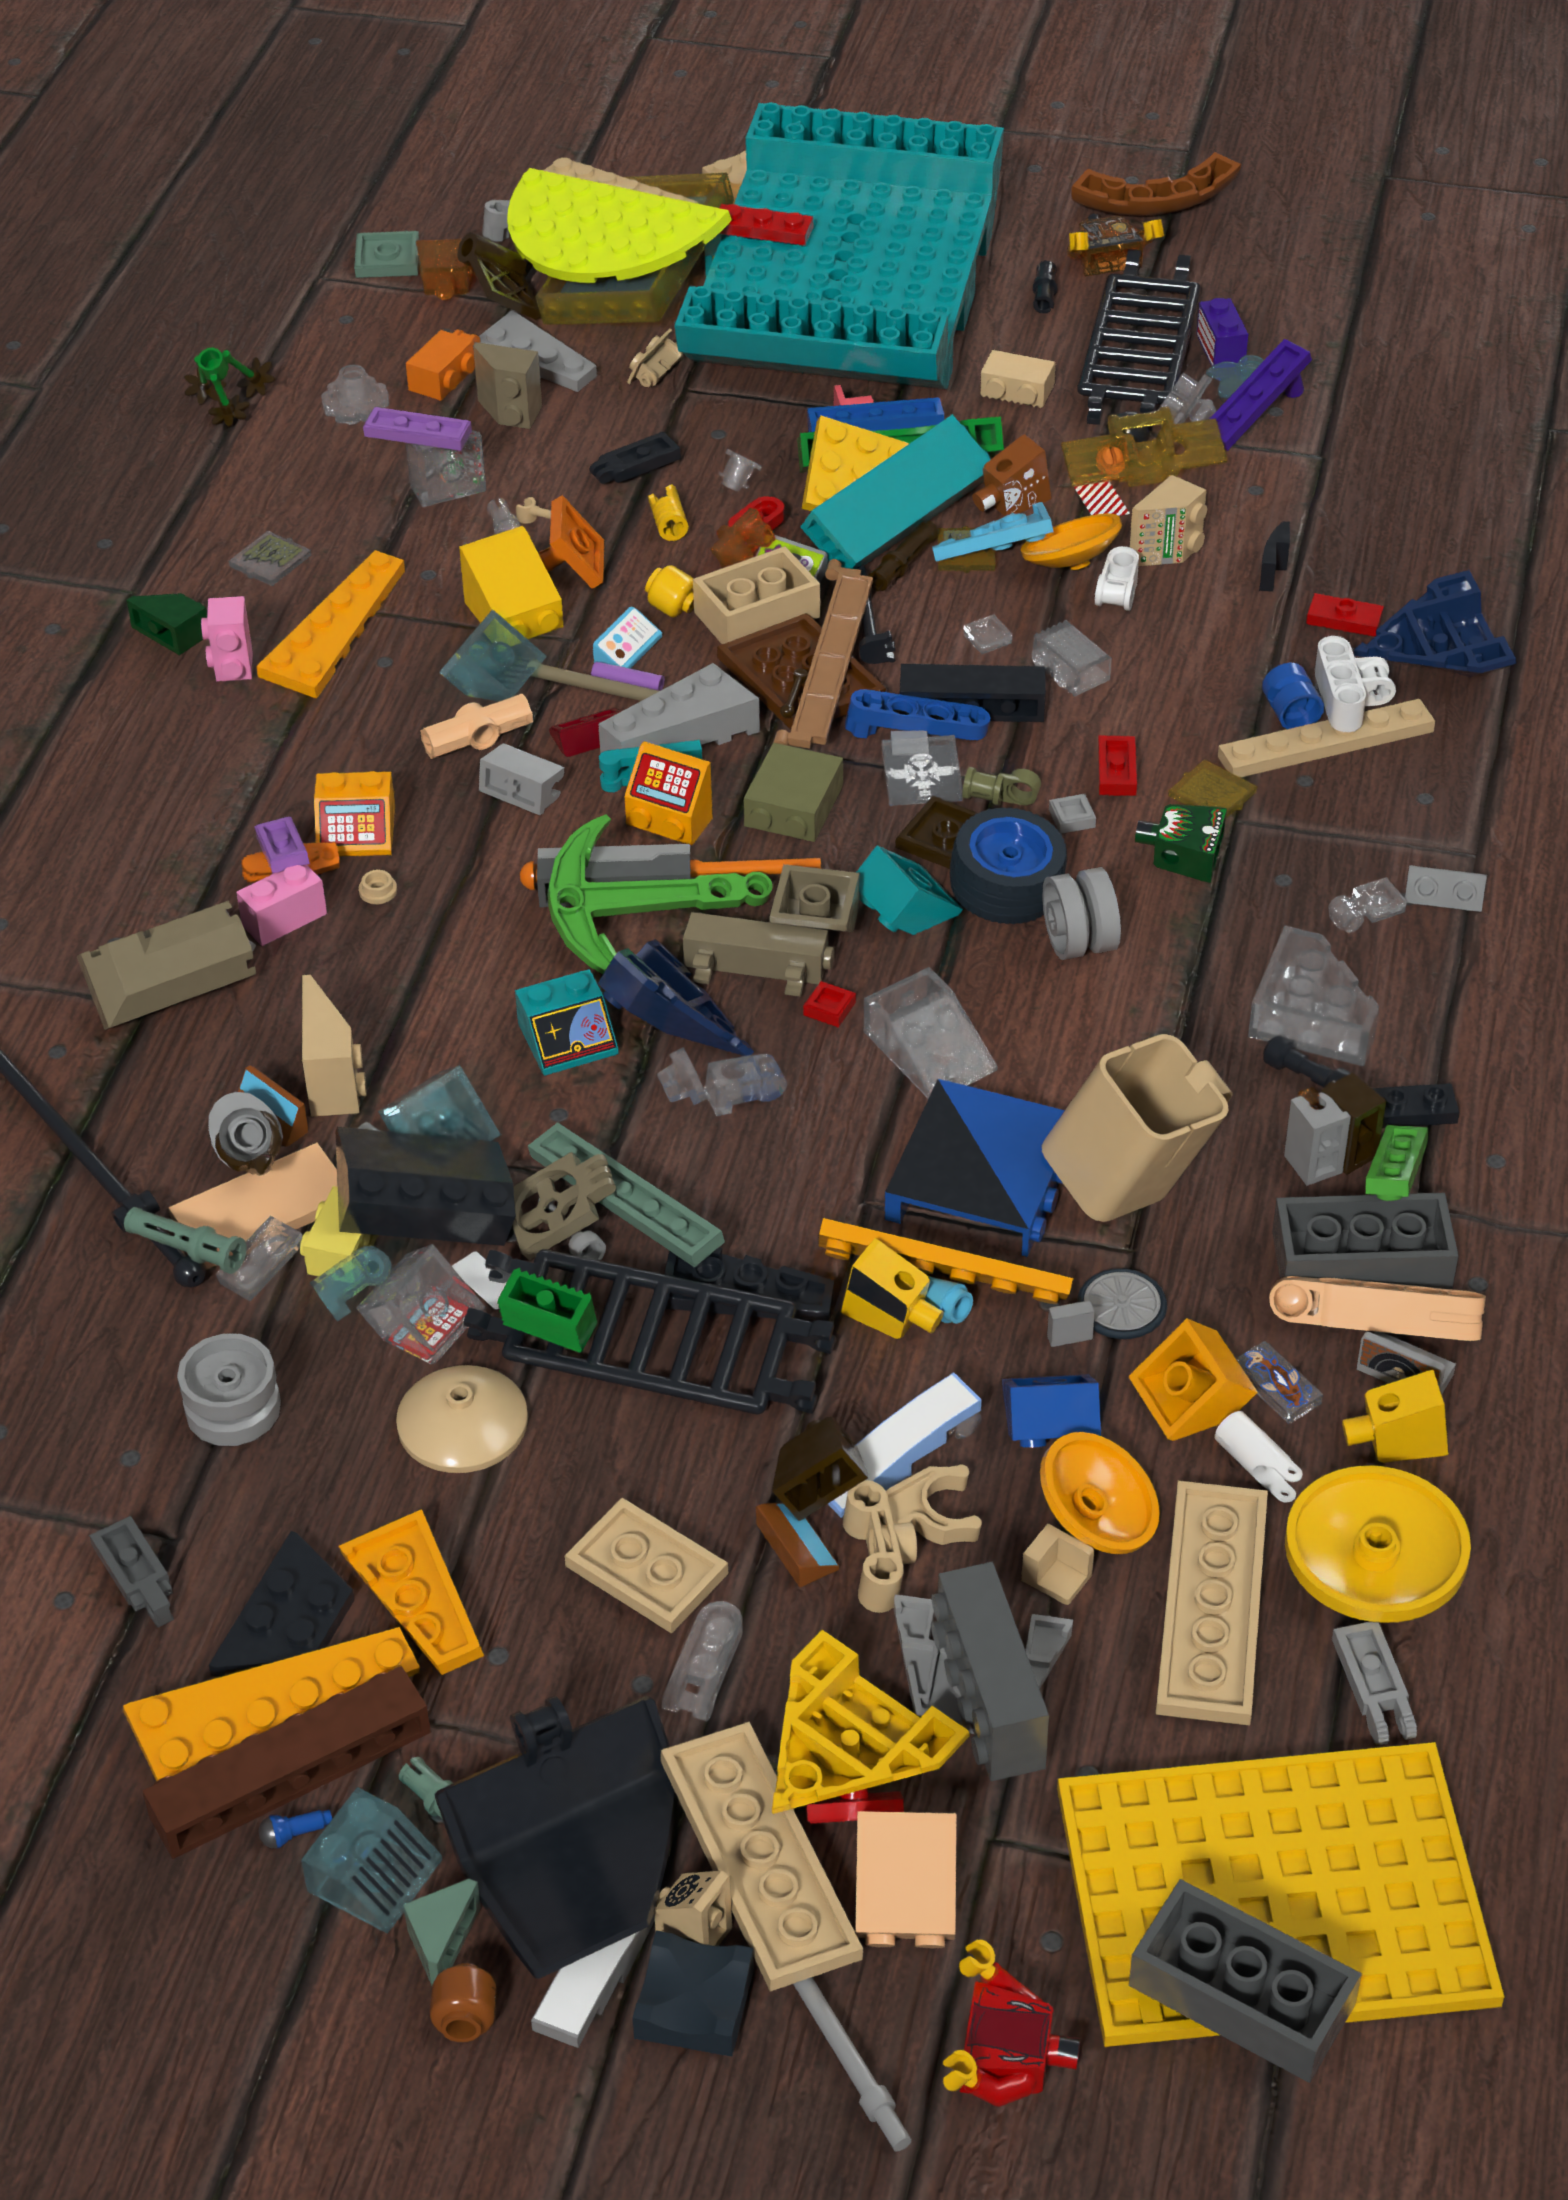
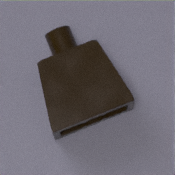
M826 1417L823 1420L810 1422L804 1432L780 1448L772 1491L796 1519L801 1521L868 1479V1473L855 1442L833 1417Z

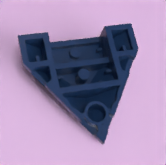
M1470 570L1434 579L1427 585V592L1417 601L1411 599L1376 630V637L1368 644L1362 642L1353 650L1354 656L1381 657L1389 661L1440 668L1468 677L1486 674L1516 664V658L1505 637L1494 638L1482 615L1481 591Z
M655 939L647 942L636 955L627 948L618 951L598 982L605 990L603 996L618 1009L624 1007L630 1013L666 1034L750 1057L754 1053L746 1041L736 1036L737 1034L733 1030L735 1027L707 992L689 979L691 973L686 966L659 941Z

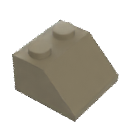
M475 342L473 350L478 401L498 424L530 429L542 408L538 351Z
M783 864L770 913V923L853 933L859 910V873Z

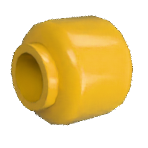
M673 565L666 566L663 569L658 567L651 574L645 586L649 604L672 618L679 616L683 611L690 613L694 608V578Z

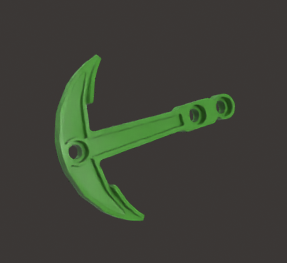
M603 815L581 826L568 838L555 857L548 888V906L552 922L565 945L589 967L604 974L617 953L604 933L599 934L598 937L592 920L593 917L697 907L701 910L733 908L741 906L744 902L751 906H760L765 904L770 897L772 881L764 873L751 872L745 877L737 873L699 875L695 879L587 882L585 880V866L588 867L595 844L611 821L608 815ZM749 890H757L761 895H754ZM713 892H719V893H721L724 897H723V898H719V897H716V896L712 895L711 893H713ZM568 902L573 905V908L563 907L561 903Z

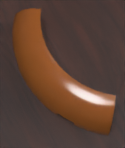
M1214 152L1200 165L1189 170L1187 176L1176 180H1171L1169 177L1149 179L1145 181V184H1126L1123 178L1112 177L1087 169L1072 185L1071 198L1074 202L1085 207L1116 215L1155 216L1169 214L1201 204L1222 191L1238 176L1241 164Z

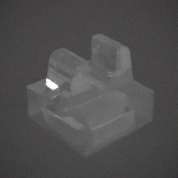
M684 1047L669 1054L673 1063L657 1074L668 1100L675 1102L690 1097L693 1105H696L708 1099Z

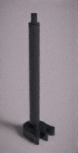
M864 565L857 568V570H861V575L868 576ZM870 592L862 618L865 637L859 643V655L868 664L894 663L895 654L893 652L896 649L894 641H891V631L877 634Z

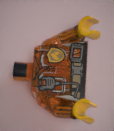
M1091 214L1085 221L1079 223L1078 232L1069 233L1070 242L1066 249L1067 256L1072 260H1077L1080 257L1085 277L1124 271L1128 249L1141 250L1139 267L1142 268L1143 248L1152 243L1155 238L1165 236L1162 219L1143 223L1144 229L1139 230L1131 226L1122 216L1102 218L1099 214Z

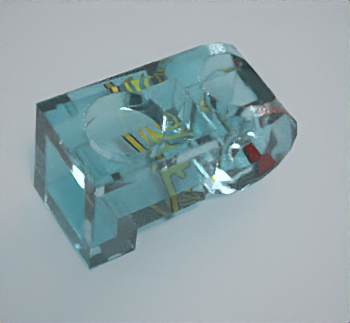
M364 1246L311 1281L310 1285L338 1322L351 1313V1310L345 1303L347 1300L368 1285L376 1286L386 1281L391 1273V1261L380 1248Z

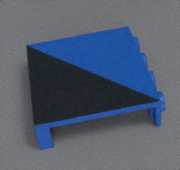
M937 1079L885 1191V1220L901 1224L909 1204L1023 1233L1022 1256L1028 1257L1034 1241L1040 1243L1046 1227V1218L1044 1217L1046 1212H1054L1059 1194L1057 1186L1059 1183L1063 1184L1042 1153V1144L1065 1110Z

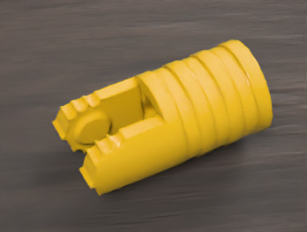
M671 484L665 487L667 496L660 499L654 493L648 496L659 535L667 541L679 540L688 531V523L677 489Z

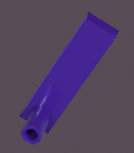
M1284 339L1200 428L1202 438L1228 451L1283 391L1290 398L1299 397L1304 392L1301 372L1312 361L1310 352Z

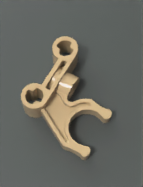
M962 1464L952 1467L929 1466L887 1490L874 1481L865 1480L847 1492L843 1527L850 1536L866 1540L869 1556L863 1563L858 1589V1599L866 1609L872 1612L883 1613L894 1608L895 1594L899 1595L903 1564H913L916 1562L917 1540L915 1531L919 1532L926 1539L941 1545L954 1542L974 1543L978 1540L982 1525L979 1517L973 1515L963 1519L947 1518L933 1510L927 1500L933 1493L945 1489L964 1491L969 1476L967 1466Z

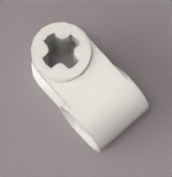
M1122 546L1110 550L1102 574L1098 578L1095 593L1096 606L1106 603L1123 606L1124 610L1127 611L1131 610L1138 578L1139 555L1137 551Z

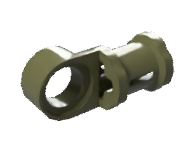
M969 767L965 775L962 797L966 799L975 797L990 800L995 805H1001L1003 801L1027 806L1036 801L1041 787V779L1037 774L1028 769H1016L1011 774L1000 772L998 775L978 772L976 768ZM1014 784H1026L1032 791H1021Z

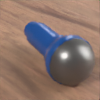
M330 1809L325 1811L316 1810L290 1818L274 1814L269 1815L259 1826L260 1840L269 1848H281L289 1840H292L294 1836L325 1828L326 1825L333 1824Z

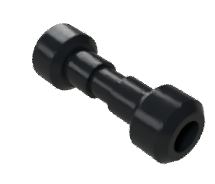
M1281 1035L1272 1037L1263 1051L1264 1063L1277 1070L1288 1068L1297 1074L1301 1073L1323 1088L1329 1082L1339 1080L1350 1074L1349 1071L1343 1068L1332 1070L1321 1063L1317 1064L1309 1060L1308 1056L1295 1050L1293 1041Z

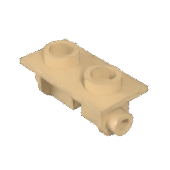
M671 328L661 337L656 335L647 346L644 354L639 352L634 357L629 366L632 369L627 381L629 385L637 378L644 387H653L668 370L682 359L683 352H678L677 343L669 339L672 332Z

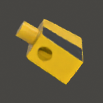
M874 1238L852 1265L841 1309L842 1314L895 1339L902 1338L913 1323L932 1334L944 1315V1311L925 1301L930 1284L929 1277L878 1239Z

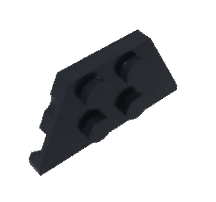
M293 1531L289 1533L209 1664L211 1676L216 1678L226 1676V1670L255 1668L323 1649L330 1643L355 1600L353 1589L298 1533Z

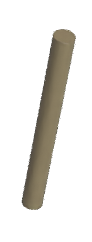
M530 662L527 668L531 669L530 671L527 670V675L638 701H642L659 692V690L534 662Z

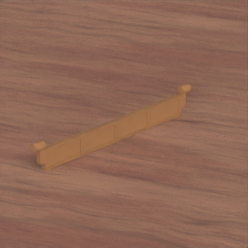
M837 559L829 561L825 573L827 579L837 581L791 732L789 733L783 729L778 730L773 743L809 749L811 743L826 744L873 584V577L861 575V570L843 568L842 563Z

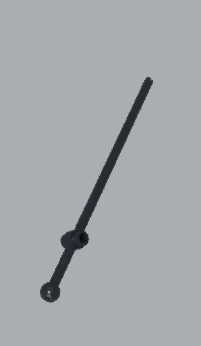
M0 1048V1072L120 1205L119 1208L111 1212L119 1228L126 1233L124 1228L125 1217L133 1207L141 1208L143 1211L153 1214L159 1212L160 1207L148 1190L137 1195L135 1193L131 1194ZM156 1228L158 1231L166 1233L162 1228ZM151 1240L174 1266L173 1277L179 1285L192 1288L199 1286L203 1282L206 1275L204 1263L193 1261L182 1250Z

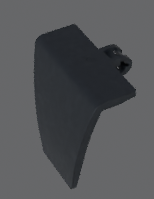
M555 1695L547 1698L544 1706L526 1714L518 1711L510 1716V1721L521 1753L437 1790L435 1793L441 1817L466 1879L478 1882L480 1902L512 1950L536 1979L551 1974L650 1925L668 1859L677 1795L661 1763V1750L669 1748L670 1745L656 1703L649 1696L642 1697L572 1729L563 1704Z

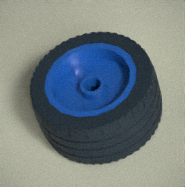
M1002 807L988 809L987 811L975 814V816L966 820L965 824L963 823L953 845L950 863V883L955 898L966 910L977 915L979 918H984V920H990L991 922L1022 924L1023 922L1027 923L1044 915L1042 893L1045 878L1065 874L1067 849L1064 838H1062L1059 830L1048 820L1023 809Z

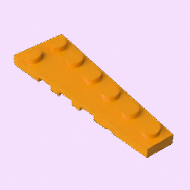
M374 550L256 666L258 677L317 698L336 672L335 665L340 658L345 659L350 652V644L355 637L359 638L363 633L366 620L369 617H374L381 607L382 601L387 598L405 572L404 560Z
M823 1218L818 1247L826 1248L825 1255L833 1258L849 1260L851 1254L860 1256L873 1239L876 1238L925 1274H933V1272L950 1275V1279L966 1284H974L975 1281L992 1284L991 1289L1008 1294H1016L1017 1290L1033 1293V1299L1049 1304H1057L1058 1299L1066 1300L1070 1293L1073 1280L1070 1277Z

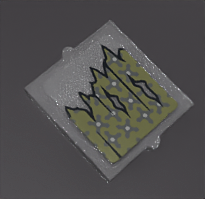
M266 531L228 562L229 567L247 574L248 578H255L273 586L311 556V550L294 543L292 538L286 539Z

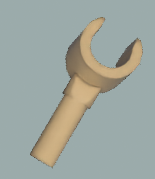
M533 497L526 498L524 506L516 505V517L521 523H532L536 520L537 516L551 519V510L536 506V501Z

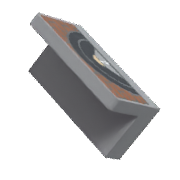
M1365 1332L1361 1338L1357 1370L1384 1382L1392 1383L1434 1370L1442 1395L1454 1375L1456 1363L1383 1332H1375L1374 1334Z

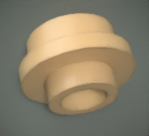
M384 870L367 872L359 884L360 897L370 904H384L392 900L397 894L395 880Z

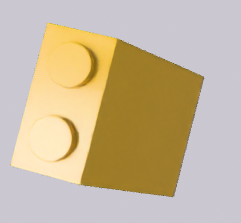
M524 526L459 547L464 602L500 649L564 627L562 599Z

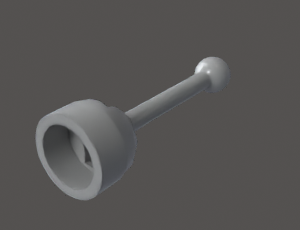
M555 1201L550 1202L545 1210H548L550 1213L557 1208L554 1205ZM586 1230L584 1232L579 1231L571 1236L572 1238L569 1241L571 1255L599 1261L603 1258L606 1245L597 1234Z

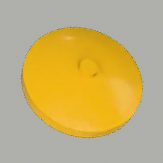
M1383 1466L1344 1468L1315 1480L1295 1500L1288 1516L1285 1534V1550L1289 1565L1297 1580L1309 1594L1338 1613L1359 1620L1381 1623L1402 1622L1420 1618L1447 1603L1462 1585L1467 1572L1471 1550L1470 1535L1465 1519L1445 1493L1430 1482L1414 1474Z

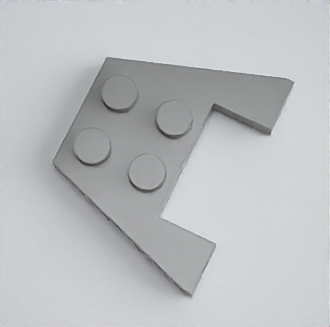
M895 1594L894 1614L914 1713L921 1718L931 1706H934L969 1730L970 1734H974L971 1724L964 1726L962 1723L957 1701L961 1697L958 1686L950 1687L944 1666V1660L948 1659L945 1649H937L934 1640H930L932 1633L931 1622L934 1621L935 1617L932 1599ZM1032 1614L1026 1654L1039 1689L1072 1636V1619Z

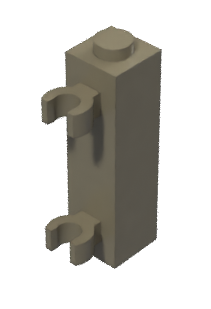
M691 912L683 937L684 965L696 968L693 982L709 984L712 970L787 980L785 995L801 996L804 983L819 984L823 979L825 969L831 970L834 961L835 949L828 946V930Z

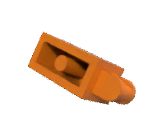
M459 329L453 333L440 330L406 362L408 390L442 401L464 378L474 371L473 345L475 342L480 343V337L475 334H467Z

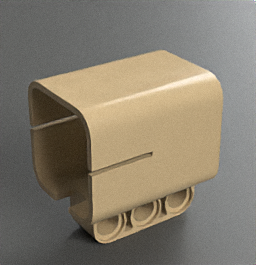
M1167 1034L1157 1035L1132 1044L1130 1047L1126 1046L1107 1053L1100 1059L1043 1141L1042 1153L1078 1205L1089 1217L1101 1222L1111 1221L1161 1201L1166 1197L1227 1116L1229 1111L1228 1102L1233 1094L1209 1061L1198 1062L1189 1049L1176 1037Z

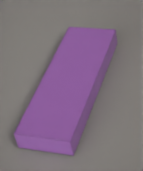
M374 407L363 426L364 437L461 451L472 432L471 421Z

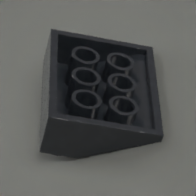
M347 1127L336 1128L339 1232L505 1245L516 1214L513 1181L499 1142Z

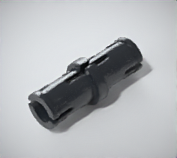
M1046 260L1040 262V266H1037V275L1033 281L1032 289L1035 295L1033 307L1037 312L1043 314L1049 313L1051 311L1050 308L1053 309L1054 296L1058 289V283L1055 279L1057 267L1053 262Z

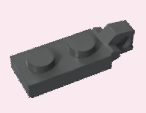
M129 1516L89 1535L92 1547L127 1603L132 1605L135 1611L145 1607L157 1628L173 1621L174 1617L170 1611L171 1605L166 1598L173 1594L169 1576L132 1517Z

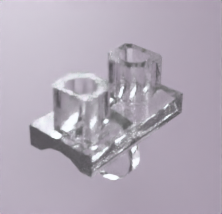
M1185 373L1181 375L1158 412L1173 421L1168 428L1170 432L1176 435L1188 416L1194 426H1203L1217 411L1212 400L1200 399L1212 381L1210 377L1204 374L1200 381L1197 382Z

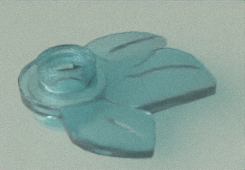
M1247 355L1242 357L1239 363L1228 361L1218 363L1210 367L1206 371V375L1221 381L1218 387V395L1228 399L1264 360L1259 356Z

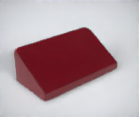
M613 707L550 726L549 732L562 754L566 757H571L600 748L599 723L623 710Z

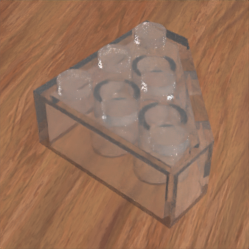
M1285 925L1252 1001L1248 1037L1268 1042L1272 1037L1281 1035L1293 1041L1297 1050L1364 1067L1375 1039L1379 1005L1372 996L1366 997L1358 986V978L1343 960L1338 961L1330 951L1331 944L1324 935Z

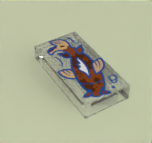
M1263 1341L1236 1358L1258 1391L1257 1395L1288 1424L1322 1404L1323 1394L1268 1342Z

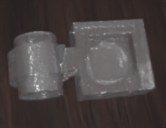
M1385 877L1355 887L1352 898L1341 895L1333 899L1328 906L1329 918L1339 930L1351 933L1362 926L1364 922L1363 915H1366L1371 923H1375L1404 913L1407 901L1388 878Z

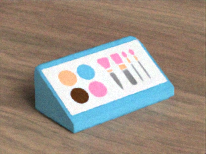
M631 606L593 643L594 663L598 661L631 668L662 637V632L639 610Z

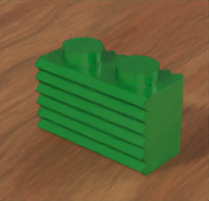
M520 1268L513 1270L498 1297L497 1304H499V1312H501L502 1321H504L503 1325L579 1353L583 1352L597 1325L590 1293L584 1295L582 1290L576 1292L574 1287L568 1289L567 1285L560 1286L559 1282L552 1283L551 1279L545 1281L543 1276L537 1278L535 1273L529 1275L528 1271L521 1272Z

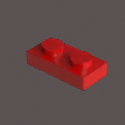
M1098 735L1099 795L1136 796L1135 736Z

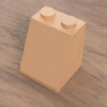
M858 1811L857 1937L866 1938L865 1945L870 1947H894L895 1938L915 1939V1947L944 1948L945 1940L955 1939L956 1813Z

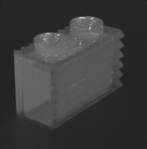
M1065 619L1063 623L1059 622L1057 626L1053 625L1051 628L1048 627L1046 631L1042 630L1040 634L1036 632L1034 635L1032 651L1034 664L1036 666H1045L1047 674H1050L1052 678L1054 677L1056 683L1061 688L1068 689L1069 693L1072 692L1074 697L1110 680L1112 658L1068 620Z

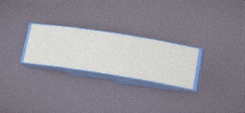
M954 1372L915 1397L856 1444L868 1473V1479L866 1480L874 1481L887 1490L911 1475L912 1463L945 1444L946 1432L981 1411V1399ZM847 1492L828 1503L840 1518L844 1515Z

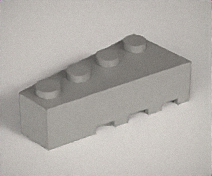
M712 663L599 723L600 754L607 750L640 747L643 741L659 745L700 740L701 745L712 741L720 745L732 741L731 735L743 731L747 735L760 732L759 698Z

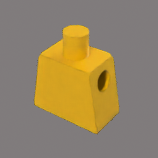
M1434 1370L1368 1390L1364 1394L1366 1415L1342 1420L1347 1445L1372 1441L1377 1460L1382 1463L1448 1455L1445 1405Z

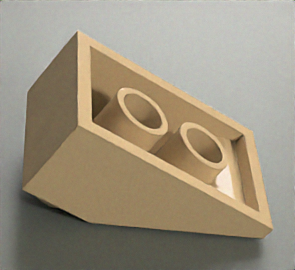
M302 975V1062L311 1117L360 1113L359 1097L367 1096L365 1072H357V1068H363L361 1044H353L351 1027L311 975Z

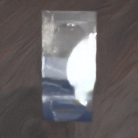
M748 1055L708 1063L704 1092L716 1116L732 1113V1106L735 1104L754 1100L762 1102L775 1100L786 1090L787 1081L772 1055Z

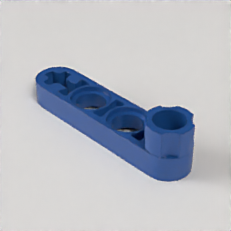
M861 689L851 695L845 729L858 738H867L869 735L876 734L877 727H885L905 731H927V734L966 740H980L986 736L991 718L985 709L975 705ZM893 710L906 711L909 714L902 715L894 712ZM929 715H937L945 720L933 719Z

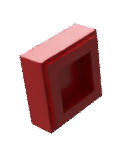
M820 981L803 1005V1016L839 1028L856 1003V993Z

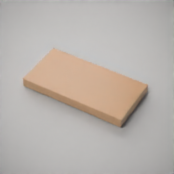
M315 1143L274 1161L271 1170L264 1175L259 1176L246 1173L168 1207L170 1217L173 1221L196 1229L202 1226H209L222 1236L228 1238L232 1236L241 1237L246 1242L247 1252L314 1222L319 1203L326 1201L333 1186L338 1187L337 1169L319 1144ZM207 1261L204 1263L206 1266V1270L213 1266H216L215 1264L209 1263Z

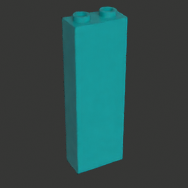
M952 414L813 509L801 525V529L819 550L827 553L829 561L837 559L842 563L843 568L857 569L861 565L865 566L912 533L922 521L925 520L926 523L984 482L983 467L991 460L990 456L971 437L966 427L960 424Z

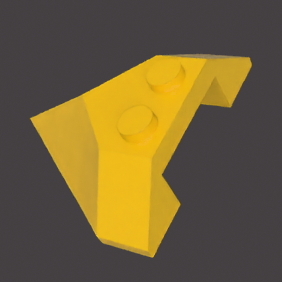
M821 1630L791 1663L790 1686L783 1722L772 1814L940 1769L970 1736L969 1730L934 1706H931L920 1718L859 1675L858 1654L824 1630Z

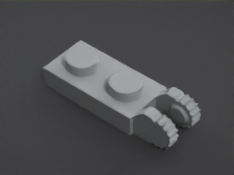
M1366 1622L1334 1629L1332 1636L1333 1644L1362 1716L1366 1715L1367 1726L1376 1745L1388 1743L1389 1730L1386 1721H1384L1382 1711L1394 1709L1396 1724L1402 1734V1738L1404 1740L1416 1738L1417 1726L1408 1703L1409 1694L1379 1622Z

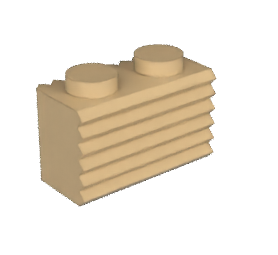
M992 350L981 371V395L983 398L988 396L996 400L998 398L1002 401L1006 399L1008 402H1019L1021 405L1026 404L1028 406L1031 404L1033 407L1037 405L1039 408H1042L1055 384L1054 361Z

